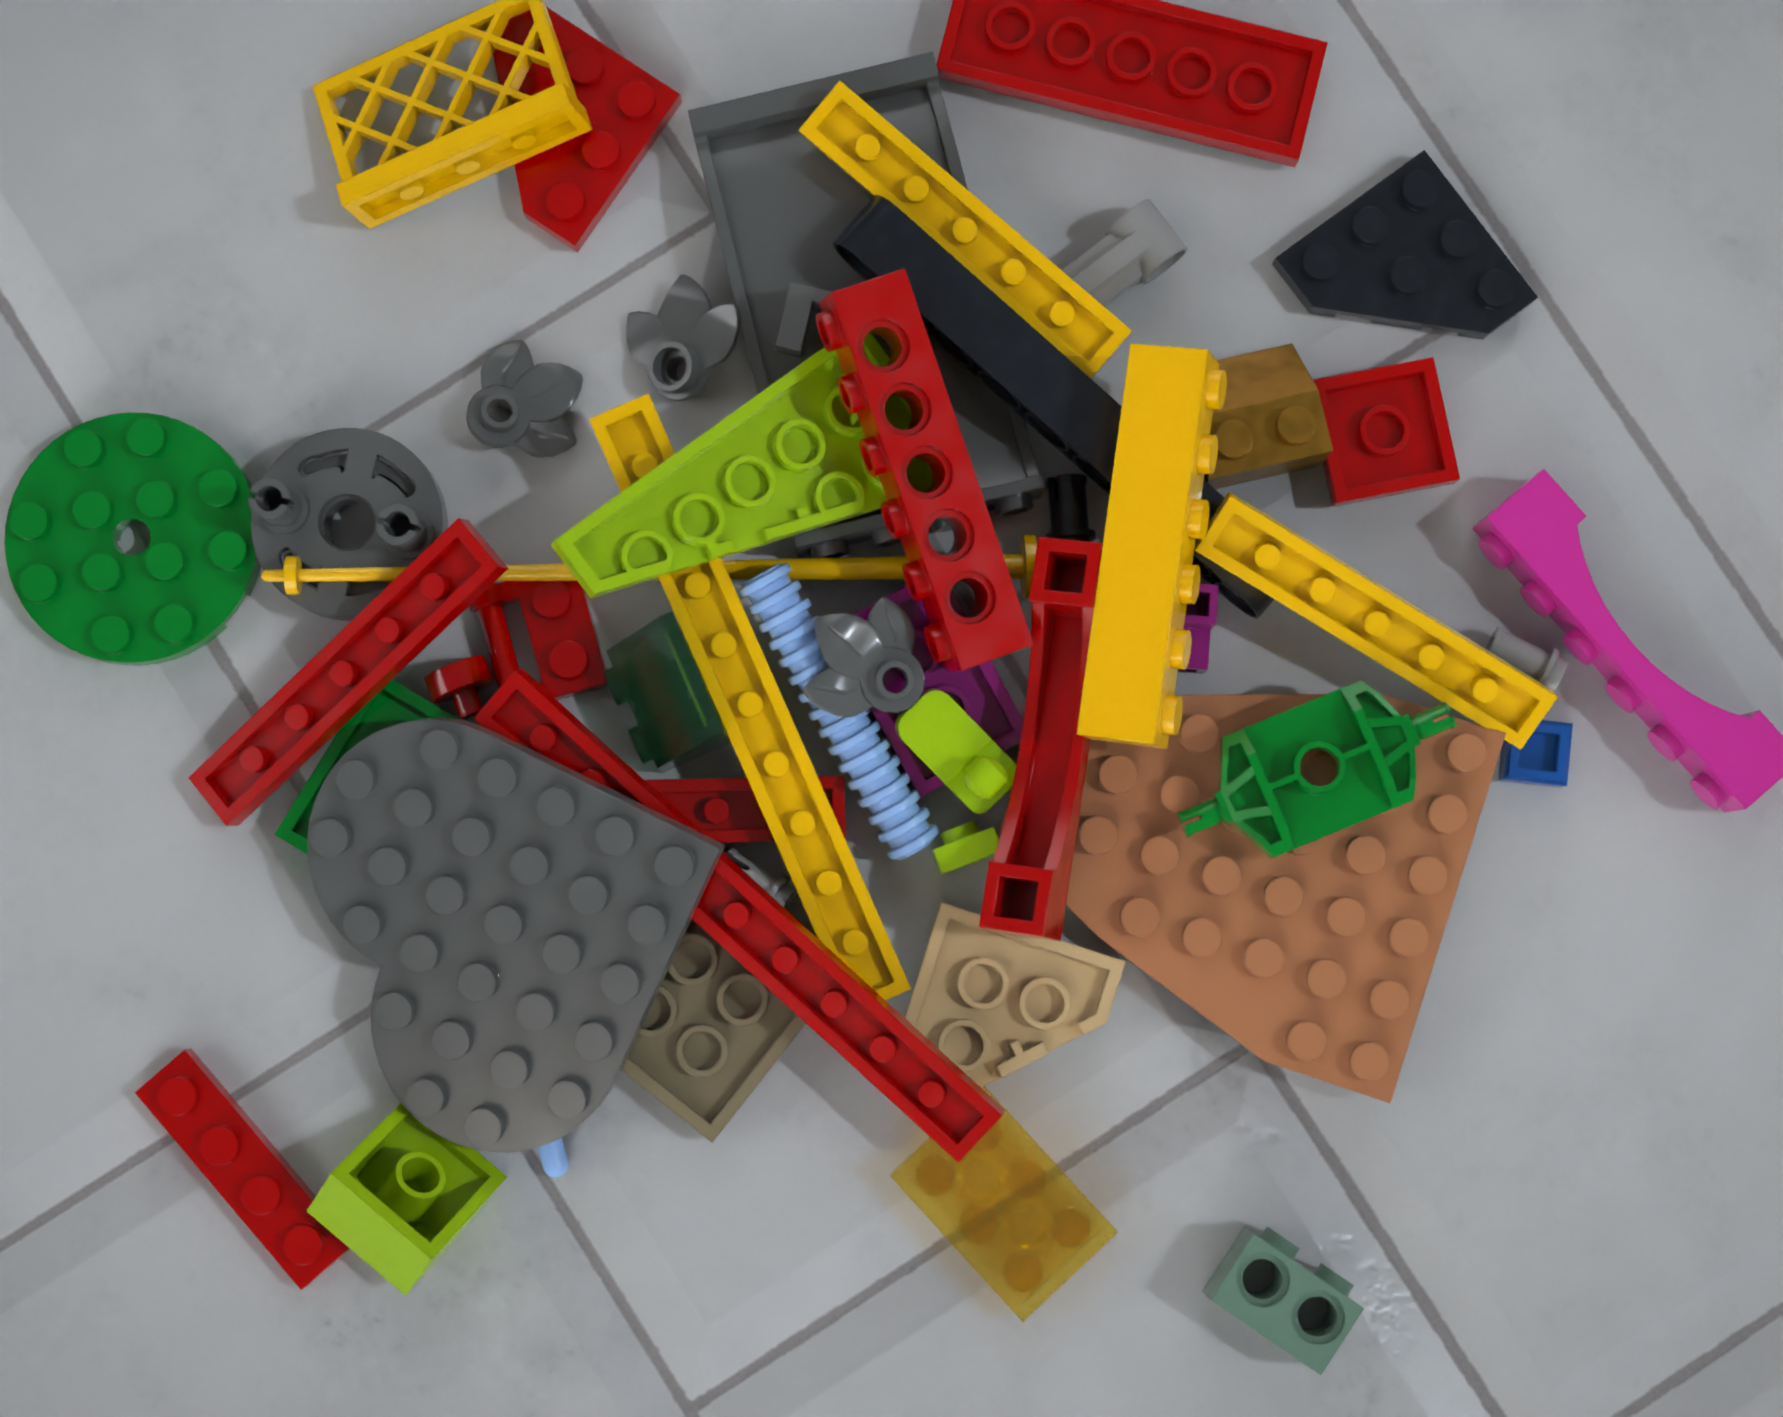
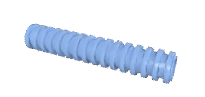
M780 562L742 583V588L738 590L741 598L749 597L752 605L748 607V611L752 616L759 615L762 623L758 625L760 632L765 633L768 631L772 638L768 643L771 651L779 650L782 656L778 660L780 667L789 668L792 673L788 678L791 686L798 684L802 691L798 695V699L801 703H809L812 708L808 712L810 720L815 721L818 719L822 726L817 731L821 738H829L831 745L827 750L830 755L838 754L841 759L837 767L841 773L848 772L851 779L847 782L850 790L858 789L861 795L857 800L861 808L868 807L871 812L867 817L869 824H877L880 831L877 834V838L882 843L888 842L890 848L886 853L889 859H905L933 843L940 830L937 825L928 824L926 820L930 815L926 807L919 808L916 803L920 795L917 790L910 791L906 784L911 780L907 773H899L897 766L901 763L897 755H889L887 751L891 746L887 738L880 739L877 734L881 728L879 722L870 721L867 716L871 708L853 717L836 716L814 705L803 693L806 684L830 666L823 658L815 634L814 624L819 616L811 617L807 610L812 605L808 598L801 599L797 592L802 588L798 580L791 582L787 575L792 568L789 563L781 564Z

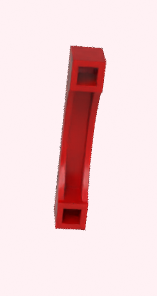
M1038 537L1029 602L1032 603L1031 638L1034 645L1030 646L1025 712L1009 804L993 861H989L979 923V927L984 929L1061 942L1091 740L1077 735V727L1103 543Z

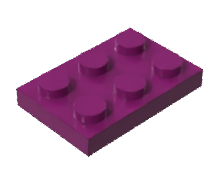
M906 584L885 595V598L900 606L908 614L913 624L915 639L912 655L917 658L923 668L925 675L924 690L935 688L947 693L1003 751L1019 743L1023 719L992 662L988 661L963 671H946L943 661L936 663L927 647L923 629L924 626L930 625L922 600L914 601ZM951 590L950 603L953 610L958 615L965 617L966 614L953 590ZM878 600L851 615L858 616L867 621L869 612ZM889 668L883 675V685L891 693L898 692L904 684L903 674L896 668ZM871 707V713L875 720L879 722L881 731L885 738L889 740L892 751L900 759L902 769L909 775L910 783L913 789L918 791L920 798L945 785L898 737L895 722L900 712L886 713Z

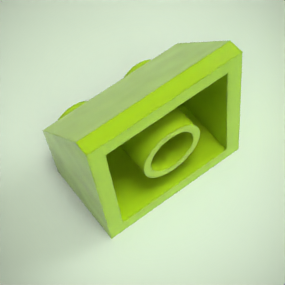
M400 1103L330 1173L307 1209V1212L406 1296L444 1255L503 1184L507 1176L477 1150L458 1145L428 1129Z

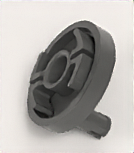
M330 429L302 439L281 454L268 469L263 479L258 480L251 487L250 492L256 495L255 499L248 497V504L252 510L251 534L253 546L263 571L283 569L284 565L281 556L288 549L292 553L284 555V560L286 556H300L301 561L312 569L408 567L448 528L444 497L438 483L428 468L412 451L400 442L384 434L367 429ZM348 451V454L335 455L320 461L314 460L304 467L303 471L306 473V476L301 474V468L311 459L321 458L336 452ZM379 456L394 464L405 475L410 477L413 483L408 478H404L393 467L379 460ZM394 484L402 488L407 493L408 497H406ZM360 504L367 506L372 511L375 519V528L371 538L364 545L355 549L337 547L330 533V526L334 515L347 505ZM302 563V569H308V568ZM392 581L308 582L317 588V591L303 583L300 595H287L284 582H272V584L288 599L312 613L334 620L352 621Z

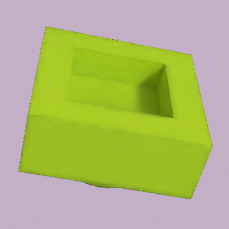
M975 820L940 833L944 845L933 849L932 854L940 875L995 855L999 839L994 826L979 831Z

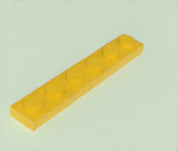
M840 80L800 127L799 132L871 195H880L897 206L1089 378L1092 379L1132 333L1130 328Z
M1231 492L1227 493L1209 521L1205 538L1197 539L1194 549L1196 552L1438 700L1446 702L1448 706L1484 728L1506 733L1504 740L1520 750L1558 698L1552 689Z

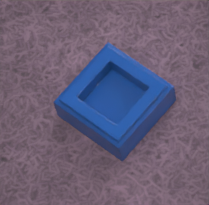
M1542 720L1521 750L1504 740L1501 748L1498 780L1559 788L1566 787L1573 723Z

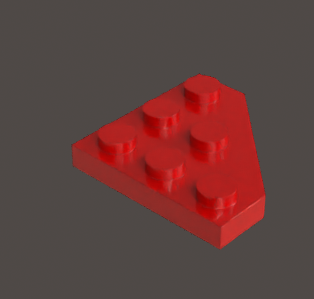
M547 7L577 99L586 108L593 130L521 161L514 166L523 213L526 219L578 253L682 103V99L678 92ZM528 10L511 18L501 38L523 46L534 24L531 11ZM541 44L538 52L545 54ZM495 49L493 56L498 82L500 85H504L517 56ZM532 62L519 92L532 96L554 86L555 82L551 70Z

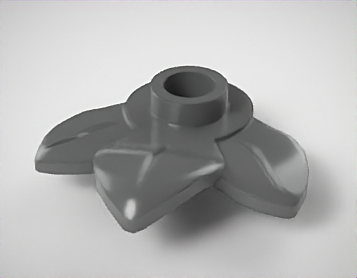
M685 274L680 275L668 291L657 315L641 311L628 314L626 325L628 349L635 360L647 367L649 378L659 394L675 401L689 400L695 397L705 386L709 376V369L725 361L732 353L740 332L741 319L739 309L734 304H725L713 308L705 290L693 278ZM683 360H686L685 374L679 380L677 368Z
M523 340L510 341L498 347L482 365L480 373L482 390L478 391L468 404L466 421L471 434L479 442L489 447L505 448L515 445L531 456L540 458L559 455L575 446L577 443L575 434L568 423L561 417L570 410L578 399L583 382L582 374L560 363H540L534 366L530 350ZM493 407H501L509 412L510 418L504 422H496L488 416L487 412Z
M882 597L872 607L867 621L846 613L824 615L815 620L814 626L818 646L825 662L830 667L813 677L803 689L805 696L814 705L836 716L853 717L871 707L886 713H898L911 708L917 703L924 690L925 675L920 662L912 655L915 639L913 624L908 614L900 606ZM889 668L898 669L904 677L903 687L896 693L887 691L883 685V675Z

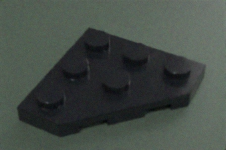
M1425 150L1282 252L1272 263L1273 267L1308 313L1334 317L1336 314L1371 319V323L1421 330L1425 327L1458 332V336L1481 340L1519 314L1538 298Z

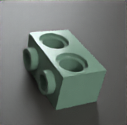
M1244 1226L1202 1292L1212 1302L1319 1375H1322L1364 1310L1362 1306L1348 1297L1354 1285L1322 1263L1315 1273H1312L1293 1260L1300 1248L1266 1226L1259 1237ZM1258 1259L1269 1260L1274 1270L1270 1285L1259 1292L1246 1290L1243 1285V1273L1246 1267ZM1311 1297L1325 1298L1328 1311L1322 1324L1311 1329L1300 1327L1298 1311L1301 1304Z

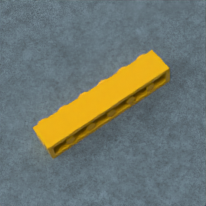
M1130 343L1077 727V735L1091 740L1167 749L1169 734L1177 735L1180 729L1183 700L1181 696L1175 695L1178 669L1186 670L1192 644L1190 630H1183L1187 604L1194 605L1196 603L1200 588L1199 565L1192 564L1196 539L1205 538L1209 522L1208 500L1201 499L1204 475H1212L1214 473L1218 455L1217 436L1210 435L1213 409L1221 410L1223 408L1227 387L1226 371L1219 370L1220 364L1208 349Z

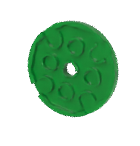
M128 412L111 414L82 423L62 434L40 452L29 465L13 494L6 519L4 544L6 563L14 590L26 611L42 630L67 648L90 658L119 665L142 666L159 664L188 655L205 646L227 628L225 624L238 610L246 595H251L257 582L261 565L253 546L251 534L252 510L248 504V497L255 499L256 496L250 492L252 484L238 462L222 446L205 433L180 420L158 414ZM132 521L145 523L148 527L150 542L142 553L134 556L125 555L122 548L118 546L117 541H120L124 529L131 525Z

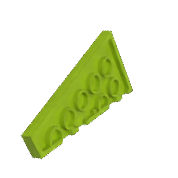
M867 334L863 341V351L866 358L876 366H887L890 358L873 335ZM823 347L552 542L551 547L588 596L595 598L881 509V502L887 501L879 476L871 477L864 465L859 441L864 439L865 435L857 413L850 415L841 399L838 377L844 374L836 351L828 352ZM890 396L885 404L887 420L895 428L906 430L912 418L908 403L897 396ZM913 457L907 466V479L910 485L923 493H926L931 487L933 481L932 470L920 458Z

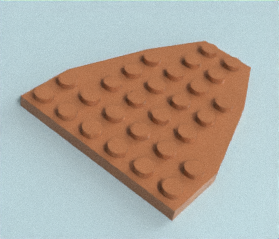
M1325 694L1178 695L1183 700L1181 725L1177 735L1169 734L1167 749L1090 740L1066 906L1101 941L1160 985L1167 988L1211 1023L1218 1026L1262 1061L1391 1103L1506 733L1494 729H1486L1481 725L1454 717L1456 728L1448 729L1422 741L1420 740L1421 744L1415 747L1416 784L1413 801L1273 859H1270L1235 826L1231 823L1225 824L1224 821L1187 838L1182 827L1200 820V818L1196 817L1180 824L1177 812L1214 799L1213 794L1218 792L1220 740L1223 736ZM1381 694L1401 716L1408 714L1411 718V716L1428 710V708ZM1446 714L1444 716H1441L1437 719H1434L1433 722H1438L1440 720L1450 717V715ZM1311 750L1302 757L1300 772L1303 778L1310 784L1324 786L1334 780L1337 767L1329 753L1323 750ZM1008 804L997 834L998 839H1000Z

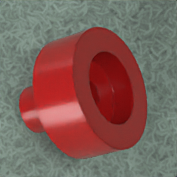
M473 656L453 662L429 673L424 677V681L432 702L443 703L453 700L459 718L463 720L476 716L483 708L477 691L492 683L493 678L485 657Z

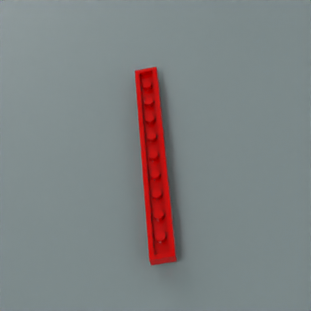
M524 669L515 670L473 718L482 727L534 750L702 833ZM722 852L692 919L959 1163L1003 1116L1005 1109Z

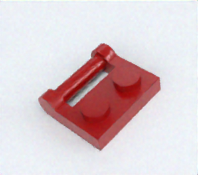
M504 581L493 583L469 606L470 612L478 613L498 688L504 684L515 670L519 669L502 608L504 605L518 601L521 604L542 682L539 684L556 700L611 685L586 593L578 581Z

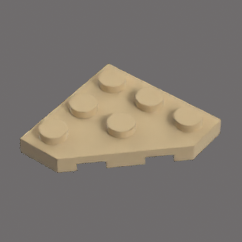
M941 902L904 1018L982 1088L1049 1054V1052L1075 1038L1106 1024L1126 961L1064 941L1019 936L979 927L980 914Z

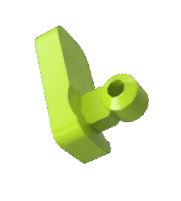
M935 688L926 689L915 705L900 712L895 722L898 737L974 813L982 814L987 812L1012 788L1016 763L947 693Z

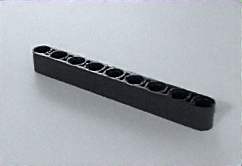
M875 195L833 242L837 253L865 280L905 268L927 334L1110 495L1122 406L897 206L886 198ZM1204 480L1201 499L1208 500L1210 521L1225 497ZM1194 549L1192 564L1199 565L1200 576L1211 585H1219L1218 592L1246 615L1258 619L1275 600Z

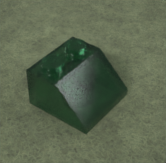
M672 611L658 617L606 650L613 667L604 670L603 675L616 704L619 706L629 702L638 725L629 728L628 732L643 764L654 760L657 769L664 773L731 743L681 627Z

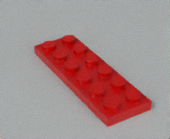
M953 0L936 66L939 79L1295 168L1300 158L1328 42L1160 0Z

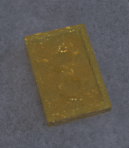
M985 1086L982 1087V1089L989 1096H991L1001 1107L1004 1108V1106L993 1096V1094ZM1006 1109L1003 1116L959 1163L929 1137L890 1173V1177L1022 1322L1118 1233L1111 1223Z

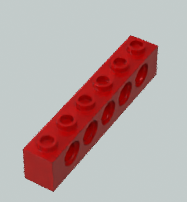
M905 268L831 292L819 301L822 312L816 314L817 329L828 352L836 351L844 374L838 377L840 396L850 415L857 413L865 438L859 441L861 456L870 476H879L887 499V501L881 502L882 517L890 536L893 539H901L909 562L902 565L903 577L913 600H922L930 625L924 626L923 631L932 658L936 663L943 661L946 671H963L1034 645ZM867 334L879 335L888 343L890 360L887 366H876L866 358L863 351V341ZM890 396L902 398L911 409L912 418L906 430L895 428L886 418L885 404ZM913 457L924 460L932 470L933 481L926 493L914 489L907 479V466ZM936 519L946 522L954 534L953 546L946 555L936 552L929 543V528ZM958 581L967 583L975 595L974 607L965 617L958 615L950 603V592Z

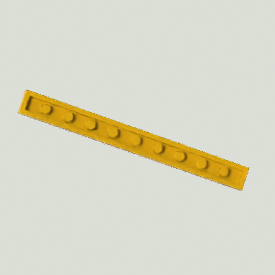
M649 393L589 419L621 492L675 454ZM720 558L659 577L817 938L884 1000L910 990L911 987L722 559Z

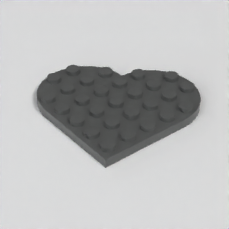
M422 718L389 726L369 735L347 751L329 772L317 794L311 812L307 839L310 874L315 892L325 913L339 933L356 950L381 966L372 996L371 1033L378 1063L393 1093L419 1122L441 1137L475 1150L504 1153L526 1151L560 1139L582 1124L606 1099L624 1067L725 848L724 844L476 723L452 718Z

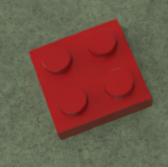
M1434 357L1313 380L1319 391L1333 447V452L1323 462L1332 507L1455 484L1460 480Z

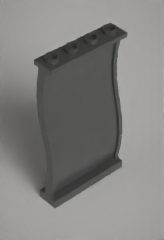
M933 52L688 110L735 305L740 313V325L757 394L807 360L776 352L775 350L790 282L834 292L867 281L837 253L833 242L874 196L799 132L800 127L839 80L968 190L940 89L939 74ZM872 334L890 358L888 343L881 336ZM928 335L988 511L995 509L997 517H1007L1034 508L1032 500L1041 498L1045 484L1042 474H1039L1024 419ZM881 509L793 536L798 557L811 554V558H840L849 554L848 545L871 539L873 540L874 547H885L901 543L900 538L893 539L890 536L884 523ZM936 519L932 523L936 532L952 530L942 520Z

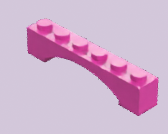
M1542 469L1523 483L1472 528L1481 538L1478 541L1481 552L1494 566L1502 570L1507 567L1523 585L1520 588V593L1525 602L1540 616L1547 617L1549 615L1565 633L1562 640L1570 653L1583 664L1589 665L1592 663L1608 681L1605 684V690L1611 699L1628 713L1635 711L1651 729L1647 736L1652 745L1671 761L1677 759L1691 774L1693 779L1690 781V785L1704 803L1716 810L1721 808L1724 813L1747 809L1783 777V735L1760 710L1738 715L1714 706L1693 695L1667 677L1634 646L1605 606L1588 570L1577 526L1587 516L1549 473Z

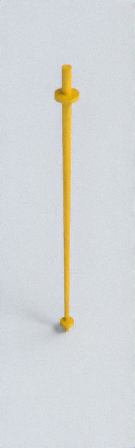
M1035 535L1021 536L1019 554H1003L1011 579H1020L1022 598H1029L1037 549ZM286 556L283 569L264 570L261 573V578L265 582H284L287 595H300L303 582L393 581L407 567L302 569L300 556ZM906 556L722 560L731 580H749L780 562L781 564L789 563L792 568L787 573L790 580H904L902 565L909 563ZM564 563L508 564L506 566L509 569L496 580L577 581Z

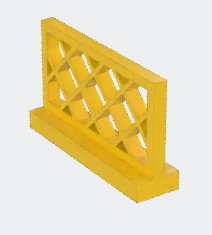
M498 0L312 86L342 181L335 184L341 205L369 229L593 130L586 108L577 99L544 0ZM528 10L531 11L534 24L523 46L501 38L511 18ZM467 38L480 42L467 71L445 64L454 44ZM541 44L545 54L538 52ZM495 49L517 56L504 85L482 78ZM532 62L549 68L555 82L554 86L532 96L519 92ZM410 64H416L424 67V70L411 97L391 90L390 87L399 69ZM440 74L461 82L447 111L426 103ZM476 88L498 96L488 116L477 121H471L462 117ZM360 89L368 92L369 95L356 121L353 122L340 117L335 99ZM384 99L405 107L392 136L371 129ZM421 113L442 121L432 141L419 147L406 143ZM344 130H347V131L350 132L349 135H348V137H346V134H345V131H344ZM365 138L385 145L386 148L377 166L358 174L354 161Z

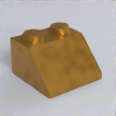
M1292 343L1217 360L1220 364L1219 370L1226 371L1227 387L1223 408L1221 410L1213 409L1210 435H1216L1218 439L1216 467L1212 475H1204V480L1214 489L1320 466L1333 452L1318 388Z

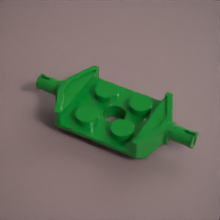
M1359 680L1223 736L1220 740L1218 792L1213 794L1214 799L1212 800L1210 799L1183 811H1178L1179 822L1181 824L1196 817L1200 818V820L1182 827L1187 838L1223 821L1225 824L1231 823L1270 859H1273L1413 801L1416 784L1415 747L1421 744L1420 740L1422 741L1448 729L1456 728L1455 719L1452 715L1438 722H1433L1434 719L1451 712L1446 702L1411 716V718L1408 714L1401 716L1378 691L1362 680ZM1323 750L1333 757L1337 772L1330 784L1316 786L1303 778L1300 772V763L1306 752Z

